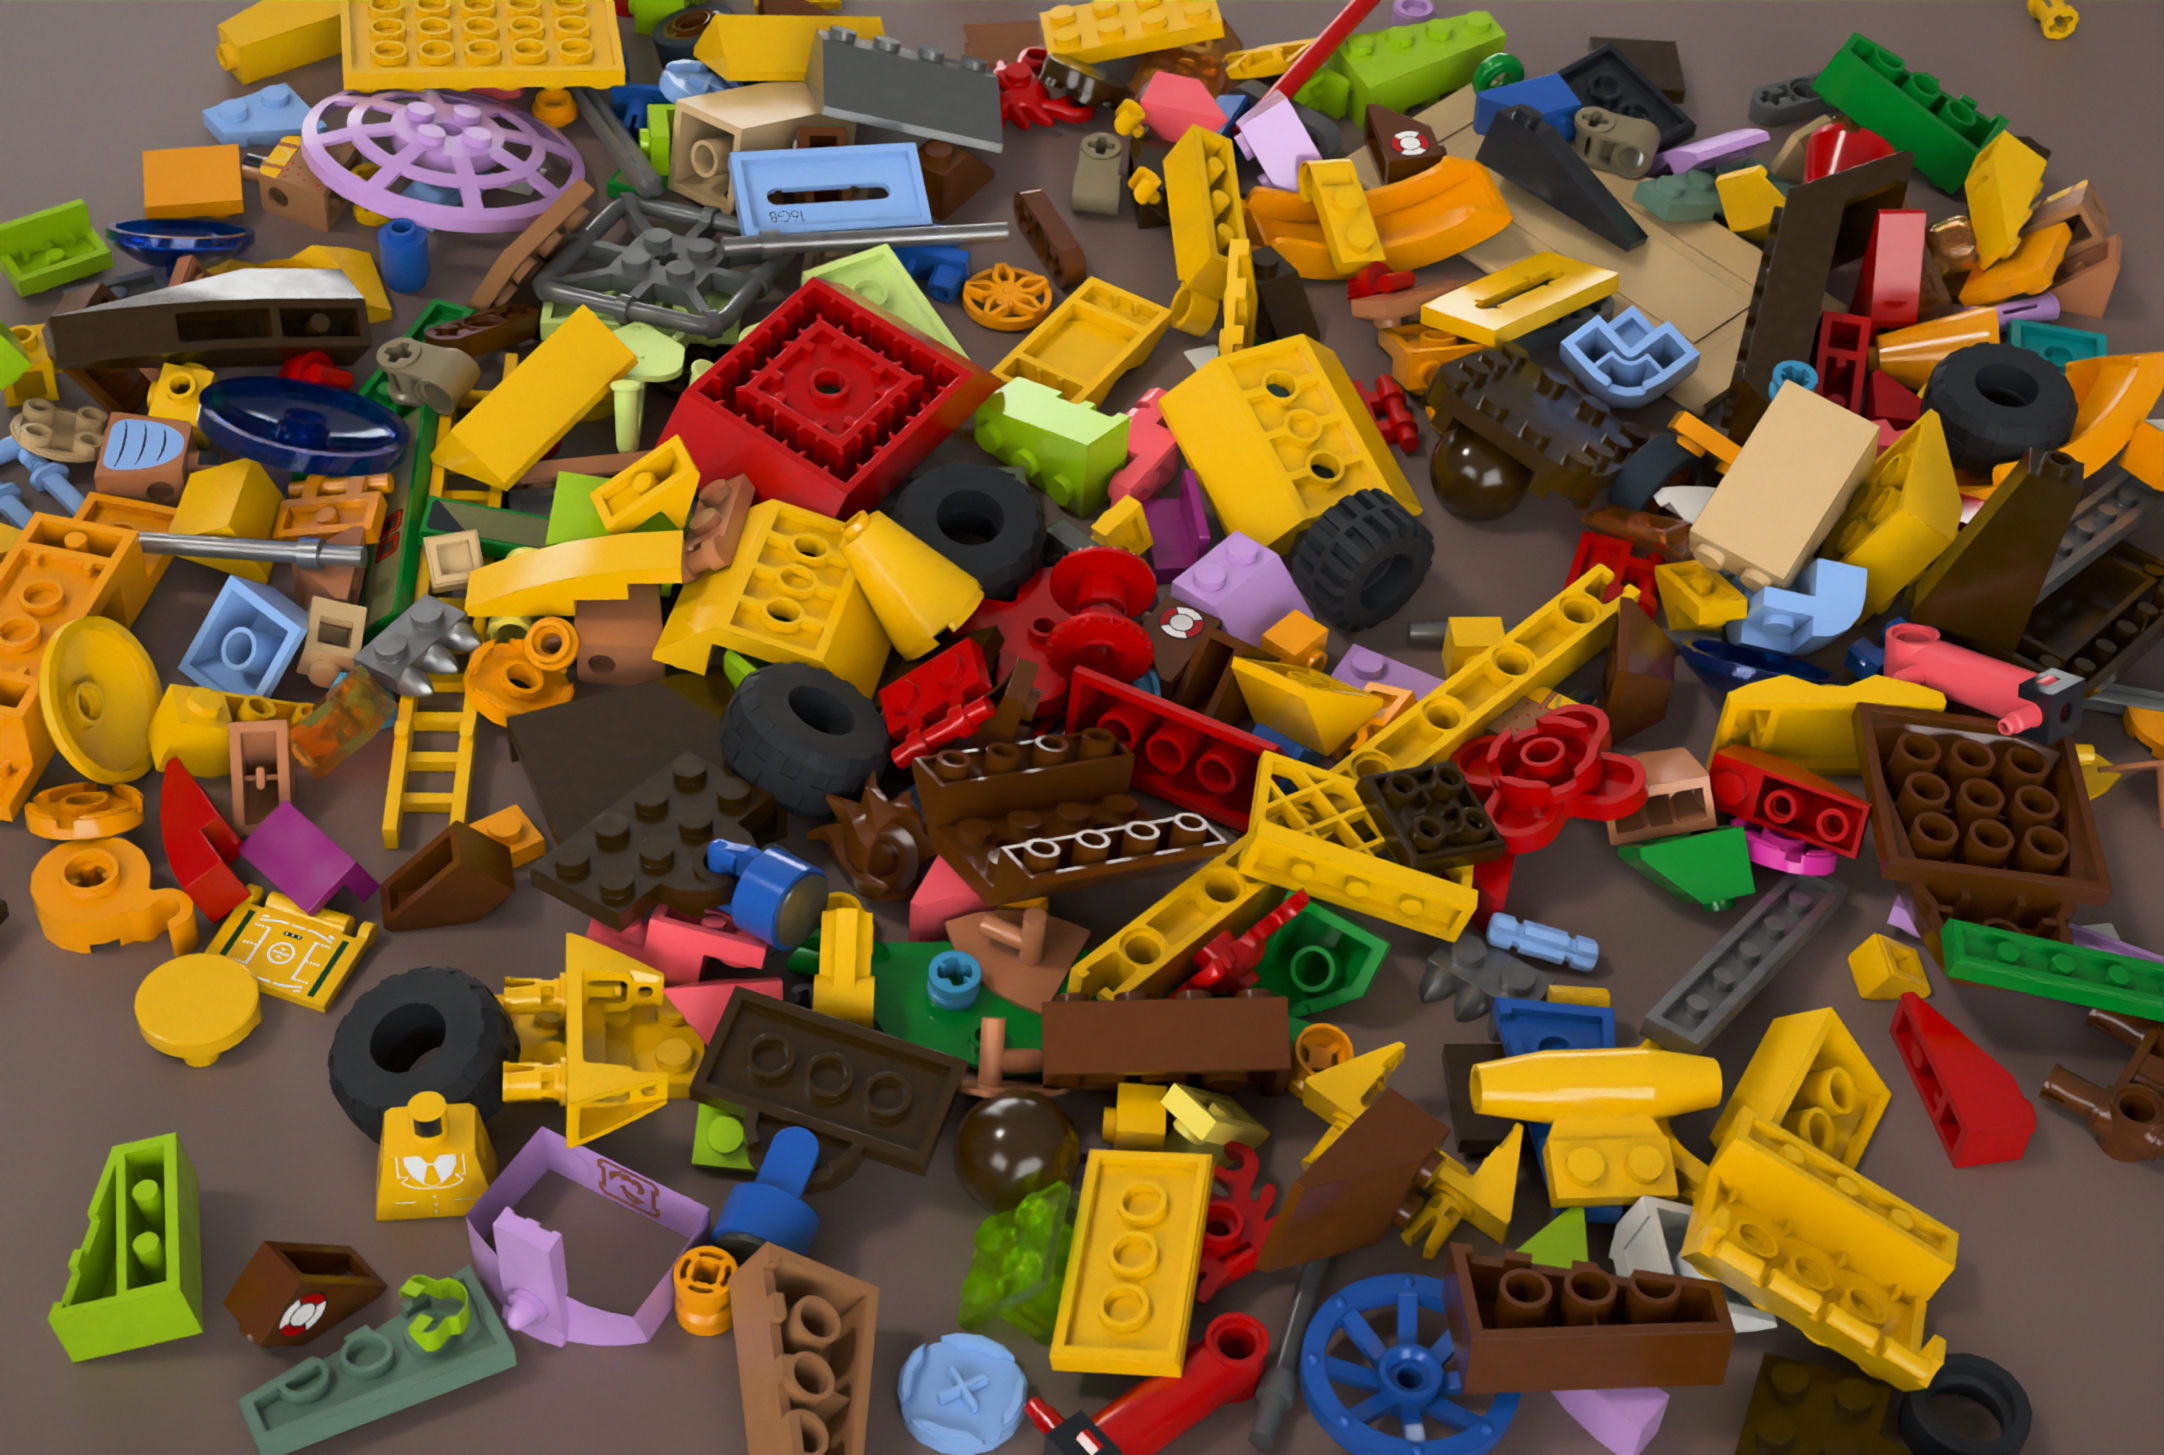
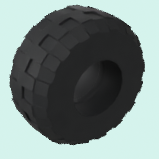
M1982 342L1976 343L1971 347L1965 346L1958 349L1937 363L1928 380L1919 411H1921L1920 418L1930 408L1939 414L1952 467L1957 470L1961 469L1970 473L1969 475L1980 479H1992V471L1996 465L2021 460L2030 448L2046 452L2048 450H2055L2069 442L2078 414V403L2074 396L2075 392L2066 376H2063L2059 372L2058 367L2050 360H2045L2038 353L2027 348L2025 350L2015 347L2014 344Z
M956 462L940 465L938 468L925 471L915 477L914 481L906 488L904 487L897 498L891 519L978 580V583L983 588L981 590L984 592L983 598L1014 602L1019 587L1031 579L1038 569H1041L1045 555L1047 535L1045 515L1041 504L1037 502L1033 492L1024 483L1022 484L1019 480L1012 477L1011 474L997 467L992 468L985 466L983 463L975 462L957 464ZM958 532L972 533L983 537L987 543L963 545L951 540L947 535Z
M777 662L750 672L743 678L734 692L720 720L721 725L718 736L722 753L726 756L727 766L733 774L746 780L754 787L768 790L775 794V808L779 807L789 811L792 815L803 818L806 816L815 817L816 819L832 818L836 815L826 800L827 793L860 803L866 780L871 776L872 771L876 773L877 785L880 782L891 758L892 750L884 717L876 710V705L868 697L862 695L848 681H843L827 670L810 667L805 663L793 662L787 664Z
M429 966L410 969L406 973L391 975L379 981L380 984L368 993L365 991L354 1002V1007L348 1015H344L335 1032L331 1050H329L327 1063L330 1075L329 1083L335 1098L347 1116L373 1142L380 1145L384 1112L391 1107H407L409 1100L421 1092H436L443 1096L446 1104L470 1103L477 1106L483 1124L493 1115L496 1116L505 1102H502L503 1061L519 1062V1055L521 1053L520 1041L508 1013L495 995L476 977L473 978L462 970L450 967L432 968ZM441 1047L428 1063L416 1070L409 1071L410 1067L420 1056L434 1048Z

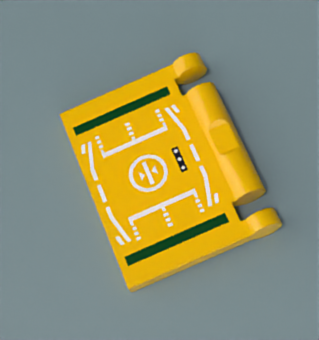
M252 883L248 884L246 888L251 896L234 908L204 953L221 954L241 962L254 975L259 992L326 1013L367 948L374 944L378 936L379 926L364 921L359 927L356 938L350 936L355 925V918L353 916L322 907L316 915L311 917L285 894L272 891L269 894L263 908L259 906L264 895L263 887Z

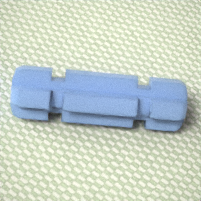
M1500 912L1492 915L1486 930L1487 942L1492 946L1506 950L1514 946L1517 948V953L1559 965L1563 961H1567L1569 968L1583 972H1591L1599 955V946L1594 939L1575 935L1572 939L1566 931L1524 920L1520 924L1516 921V917Z

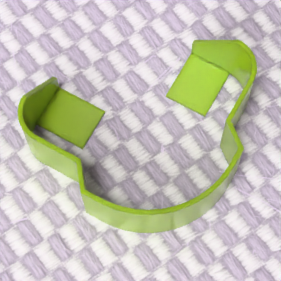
M414 1275L399 1289L400 1297L417 1298L420 1294H427L440 1300L454 1297L464 1303L463 1308L457 1315L446 1316L440 1325L431 1332H424L434 1320L430 1316L420 1313L408 1327L410 1336L427 1352L440 1349L450 1336L462 1334L470 1323L471 1311L468 1294L465 1287L457 1280L449 1277L436 1280L425 1275Z

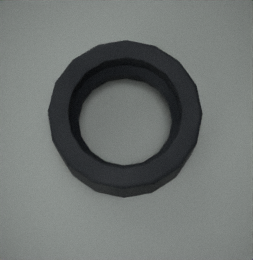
M1945 1353L1944 1364L1935 1373L1926 1389L1906 1391L1901 1403L1898 1424L1903 1442L1913 1455H2019L2030 1432L2032 1410L2027 1393L2010 1372L1992 1360L1970 1353ZM1939 1394H1958L1974 1399L1989 1409L1999 1422L2002 1431L2001 1436L1992 1441H1971L1955 1436L1938 1423L1929 1410L1928 1400Z

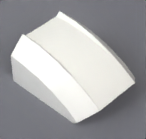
M1643 1195L1616 1223L1608 1258L1613 1259L1617 1276L1630 1277L1633 1270L1638 1269L1718 1281L1717 1279H1709L1701 1275L1689 1262L1680 1258L1692 1206ZM1720 1282L1735 1333L1778 1327L1775 1314L1759 1310L1745 1296Z

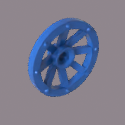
M1407 1273L1384 1274L1365 1278L1333 1294L1322 1304L1309 1323L1300 1357L1299 1373L1303 1395L1311 1413L1322 1429L1336 1443L1353 1455H1485L1502 1440L1509 1430L1518 1408L1521 1392L1497 1393L1490 1409L1483 1417H1480L1444 1398L1446 1396L1463 1394L1458 1371L1443 1372V1367L1454 1356L1449 1329L1429 1350L1417 1345V1306L1446 1315L1441 1296L1443 1280ZM1397 1305L1396 1346L1387 1349L1360 1314L1382 1306ZM1342 1327L1374 1369L1325 1355L1330 1340L1339 1328ZM1329 1380L1371 1392L1375 1395L1346 1409L1334 1393ZM1391 1414L1396 1418H1400L1403 1439L1384 1434L1368 1425ZM1426 1414L1461 1433L1442 1439L1425 1440L1422 1416Z

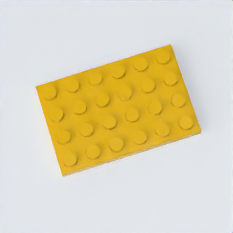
M340 0L344 90L372 93L380 89L424 91L426 89L450 88L454 91L462 92L473 88H498L504 91H512L520 87H544L549 90H560L570 86H589L594 89L625 86V66L614 0Z

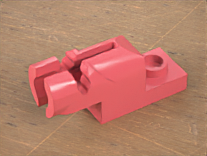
M1161 388L1149 389L1136 402L1135 407L1125 414L1131 416L1126 468L1124 470L1119 469L1110 481L1108 487V497L1111 498L1110 509L1127 494L1137 501L1153 500L1178 473L1180 448L1157 406L1158 400L1168 391Z
M662 902L657 904L649 921L644 920L643 915L621 933L592 918L586 934V938L612 948L664 973V987L666 988L702 981L710 956L719 958L724 964L731 967L762 969L772 946L736 927L732 920V915L717 907L704 909L705 918L680 913Z

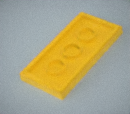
M1089 1149L1049 1356L1052 1371L1182 1378L1215 1170L1213 1154Z

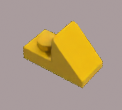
M676 434L596 488L589 495L606 530L611 535L628 533L660 511L679 530H682L689 514L700 473L684 441Z
M1698 560L1655 566V578L1670 630L1720 631L1721 633L1722 627L1727 621L1747 618L1748 598L1716 570L1704 566Z

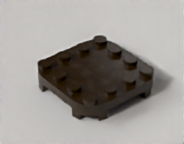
M1504 342L1500 349L1484 348L1446 362L1437 369L1419 402L1434 409L1435 414L1430 423L1444 434L1465 424L1533 470L1536 475L1527 491L1545 500L1549 491L1552 490L1571 501L1575 509H1588L1597 492L1613 484L1626 462L1651 437L1641 426L1632 422L1623 423L1610 414L1609 406L1602 400L1591 395L1583 396L1568 386L1570 382L1563 374L1550 368L1543 369L1529 361V353L1519 345L1511 342Z

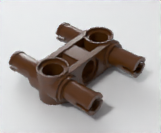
M2092 1007L2085 1025L2092 1026L2133 1047L2132 1058L2114 1087L2108 1085L2106 1089L2062 1068V1065L2056 1063L2048 1075L2039 1097L2044 1100L2047 1099L2087 1120L2086 1127L2090 1128V1132L2096 1135L2097 1144L2111 1158L2130 1163L2142 1159L2154 1161L2156 1157L2164 1160V1022Z

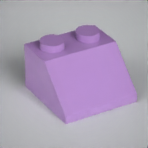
M1279 89L1271 92L1235 122L1241 132L1234 137L1247 161L1256 157L1264 173L1257 177L1262 187L1299 193L1298 170L1301 162L1323 160L1288 98Z
M1238 530L1172 581L1170 597L1223 620L1221 631L1259 649L1262 634L1294 609L1299 610L1314 620V615L1280 556Z

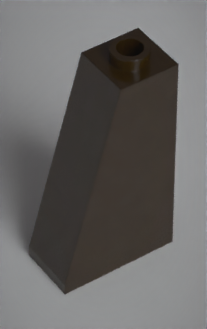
M2030 448L1918 582L1913 593L1910 620L2016 651L2082 494L2084 463L2076 461L2072 456L2062 451L2048 450L2044 452Z

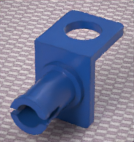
M622 51L625 66V86L611 87L613 111L619 119H623L622 124L633 139L635 134L638 133L636 143L639 146V129L647 128V104L673 103L665 98L657 85L630 83L628 52Z

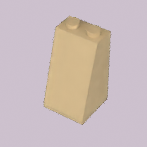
M770 81L676 99L667 188L704 206L718 207L721 209V213L730 215L736 209L727 164L730 152L790 149L799 126L846 127L847 146H854L857 122L822 115L804 81ZM726 191H728L727 201L724 196Z
M1786 379L1689 530V551L1693 552L1694 557L1704 566L1713 570L1724 568L1739 576L1742 584L1755 593L1764 586L1788 591L1873 472L1880 426Z

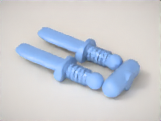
M12 435L0 440V466L19 458L20 462L32 473L29 480L30 484L37 491L43 492L47 490L74 516L85 500V497L67 480L69 475L68 467L60 461L50 463L45 457L38 456L24 449L12 438ZM0 481V512L16 528L23 530L33 516L20 502L23 492L14 482L3 484Z

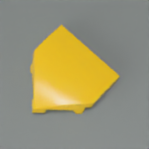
M1316 38L1230 52L1225 55L1229 64L1226 67V72L1232 81L1283 74Z

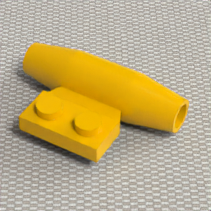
M1643 1047L1543 1050L1474 1064L1470 1073V1099L1476 1114L1552 1124L1542 1149L1551 1208L1634 1205L1643 1195L1674 1202L1679 1193L1669 1137L1664 1136L1654 1119L1717 1107L1722 1096L1721 1069L1715 1058Z

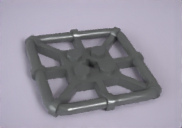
M629 191L619 193L618 199L609 203L584 228L574 230L567 238L566 246L535 276L532 287L537 297L544 302L553 301L577 308L584 304L590 311L614 316L616 322L630 324L633 321L688 334L702 335L711 340L721 338L723 332L732 327L756 299L760 300L767 296L773 288V280L796 256V253L782 254L781 259L764 260L761 259L760 255L723 257L721 244H716L711 239L717 232L741 236L737 216L723 214L720 208L706 205L701 209L652 197L644 199ZM644 215L694 227L685 236L672 234L664 228H653ZM621 218H623L636 237L628 247L600 240ZM580 259L608 265L607 268L565 275ZM764 262L759 268H753L747 274L729 270L733 267ZM711 289L734 294L719 312L716 308L710 309L703 299ZM613 290L621 292V294L616 297L601 292ZM656 300L686 308L688 313L650 305V303Z

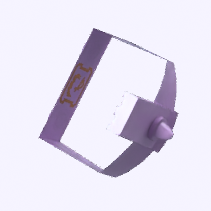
M543 1126L540 1127L466 1214L471 1253L477 1271L488 1290L503 1306L501 1317L507 1321L510 1329L514 1331L521 1330L536 1339L559 1347H563L567 1341L603 1346H625L649 1342L675 1304L676 1292L673 1281L675 1264L690 1249L700 1246H712L709 1208L597 1154L583 1145L566 1148L565 1137ZM548 1169L690 1238L674 1265L633 1317L599 1310L565 1296L568 1293L562 1234L555 1230L551 1233L541 1228L539 1222L529 1217L525 1220L515 1215L512 1208ZM492 1230L494 1232L497 1255L483 1240Z

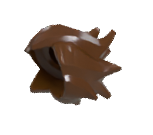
M872 771L871 776L866 780L860 803L827 793L826 800L836 815V822L807 832V839H823L828 843L829 848L826 850V855L834 858L835 864L846 882L862 897L875 901H898L913 896L921 879V862L937 854L931 846L927 827L920 810L916 806L914 794L907 790L890 801L877 786L875 771Z

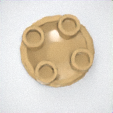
M30 398L24 401L22 412L14 416L9 429L12 438L20 446L38 456L60 462L84 463L98 460L107 428L108 415L95 407H81L76 411L55 407L52 402L42 398Z

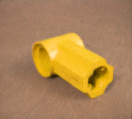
M836 908L830 911H822L819 974H814L813 990L814 1011L872 1030L875 976H870L874 936L873 913L864 912L858 908Z

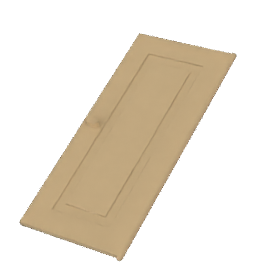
M1493 80L1491 85H1494L1498 82L1496 80ZM1472 82L1412 117V119L1431 126L1438 144H1444L1449 156L1475 160L1485 136L1476 134L1473 130L1476 94L1473 91ZM1366 145L1345 157L1353 162L1359 182L1364 190L1382 187ZM1586 147V154H1589L1590 147ZM1487 167L1513 219L1500 232L1458 253L1488 275L1544 250L1619 273L1618 292L1611 294L1614 300L1613 319L1634 305L1656 329L1668 320L1700 353L1696 371L1665 395L1697 417H1703L1708 409L1729 396L1728 391L1735 363H1737L1736 359L1763 251L1713 219L1711 221L1662 220L1632 199L1638 182L1652 180L1653 178L1642 176L1632 179L1604 170L1590 168L1649 236L1644 245L1626 252ZM1550 279L1545 282H1542L1536 286H1533L1525 291L1518 293V295H1522L1542 285L1548 286V282L1553 281L1555 279ZM1825 292L1819 319L1823 310L1847 314L1848 306Z

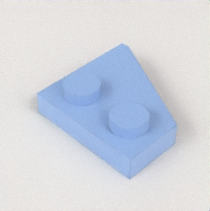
M285 82L279 85L267 86L261 91L237 99L225 100L219 105L202 110L204 126L222 145L239 144V148H244L252 145L277 146L285 136L301 135L304 118L311 108ZM322 120L317 123L318 134L328 132L327 125Z

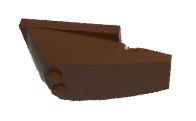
M1858 702L1851 720L1867 802L1873 805L1870 819L1882 879L1893 880L1896 891L1916 931L1944 974L1946 975L1940 930L1948 918L2073 945V932L2068 928L2069 919L2076 912L2077 903L2105 907L2113 892L2073 734L2049 746H2045L2017 736L2015 733L2009 736L2001 734L1998 729V722L2000 720ZM1947 977L1953 985L2018 992Z

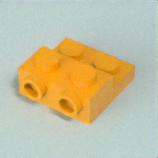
M1421 321L1401 323L1400 326L1391 328H1378V344L1393 357L1392 376L1407 391L1416 395H1424L1437 369L1442 364L1480 349L1492 348L1422 324Z

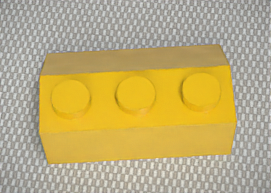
M1832 1007L1777 1017L1772 1020L1711 1132L1709 1139L1718 1150L1735 1116L1742 1106L1745 1105L1828 1156L1855 1170L1892 1094Z

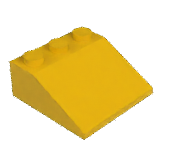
M1931 408L1875 460L1873 472L1825 538L1820 558L1867 568L1866 598L1861 616L1854 623L1858 627L1875 612L1879 615L1883 614L1890 607L1897 593L1905 585L1910 586L1925 574L1928 565L1937 557H1940L1960 533L1957 529L1963 506L1940 416Z

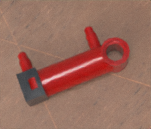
M1240 1312L1225 1313L1216 1317L1208 1325L1205 1338L1199 1343L1188 1334L1182 1378L1149 1376L1091 1417H1088L1081 1409L1065 1420L1054 1407L1048 1406L1041 1397L1036 1396L1026 1402L1025 1413L1033 1420V1425L1045 1437L1044 1455H1154L1225 1404L1242 1403L1255 1396L1259 1381L1266 1367L1270 1344L1268 1332L1263 1324L1251 1315ZM1233 1356V1357H1237V1358H1240V1359H1232V1358H1229V1357Z

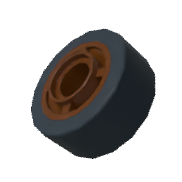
M703 4L681 9L661 20L653 30V41L661 67L665 70L668 63L676 60L700 61L693 56L694 46L714 15H733V12L725 6Z
M1661 434L1644 444L1626 462L1610 488L1607 499L1610 509L1636 531L1645 532L1667 519L1673 513L1665 507H1660L1653 497L1662 487L1694 486L1699 478L1702 468L1701 459L1678 444L1676 441L1677 437L1673 434Z

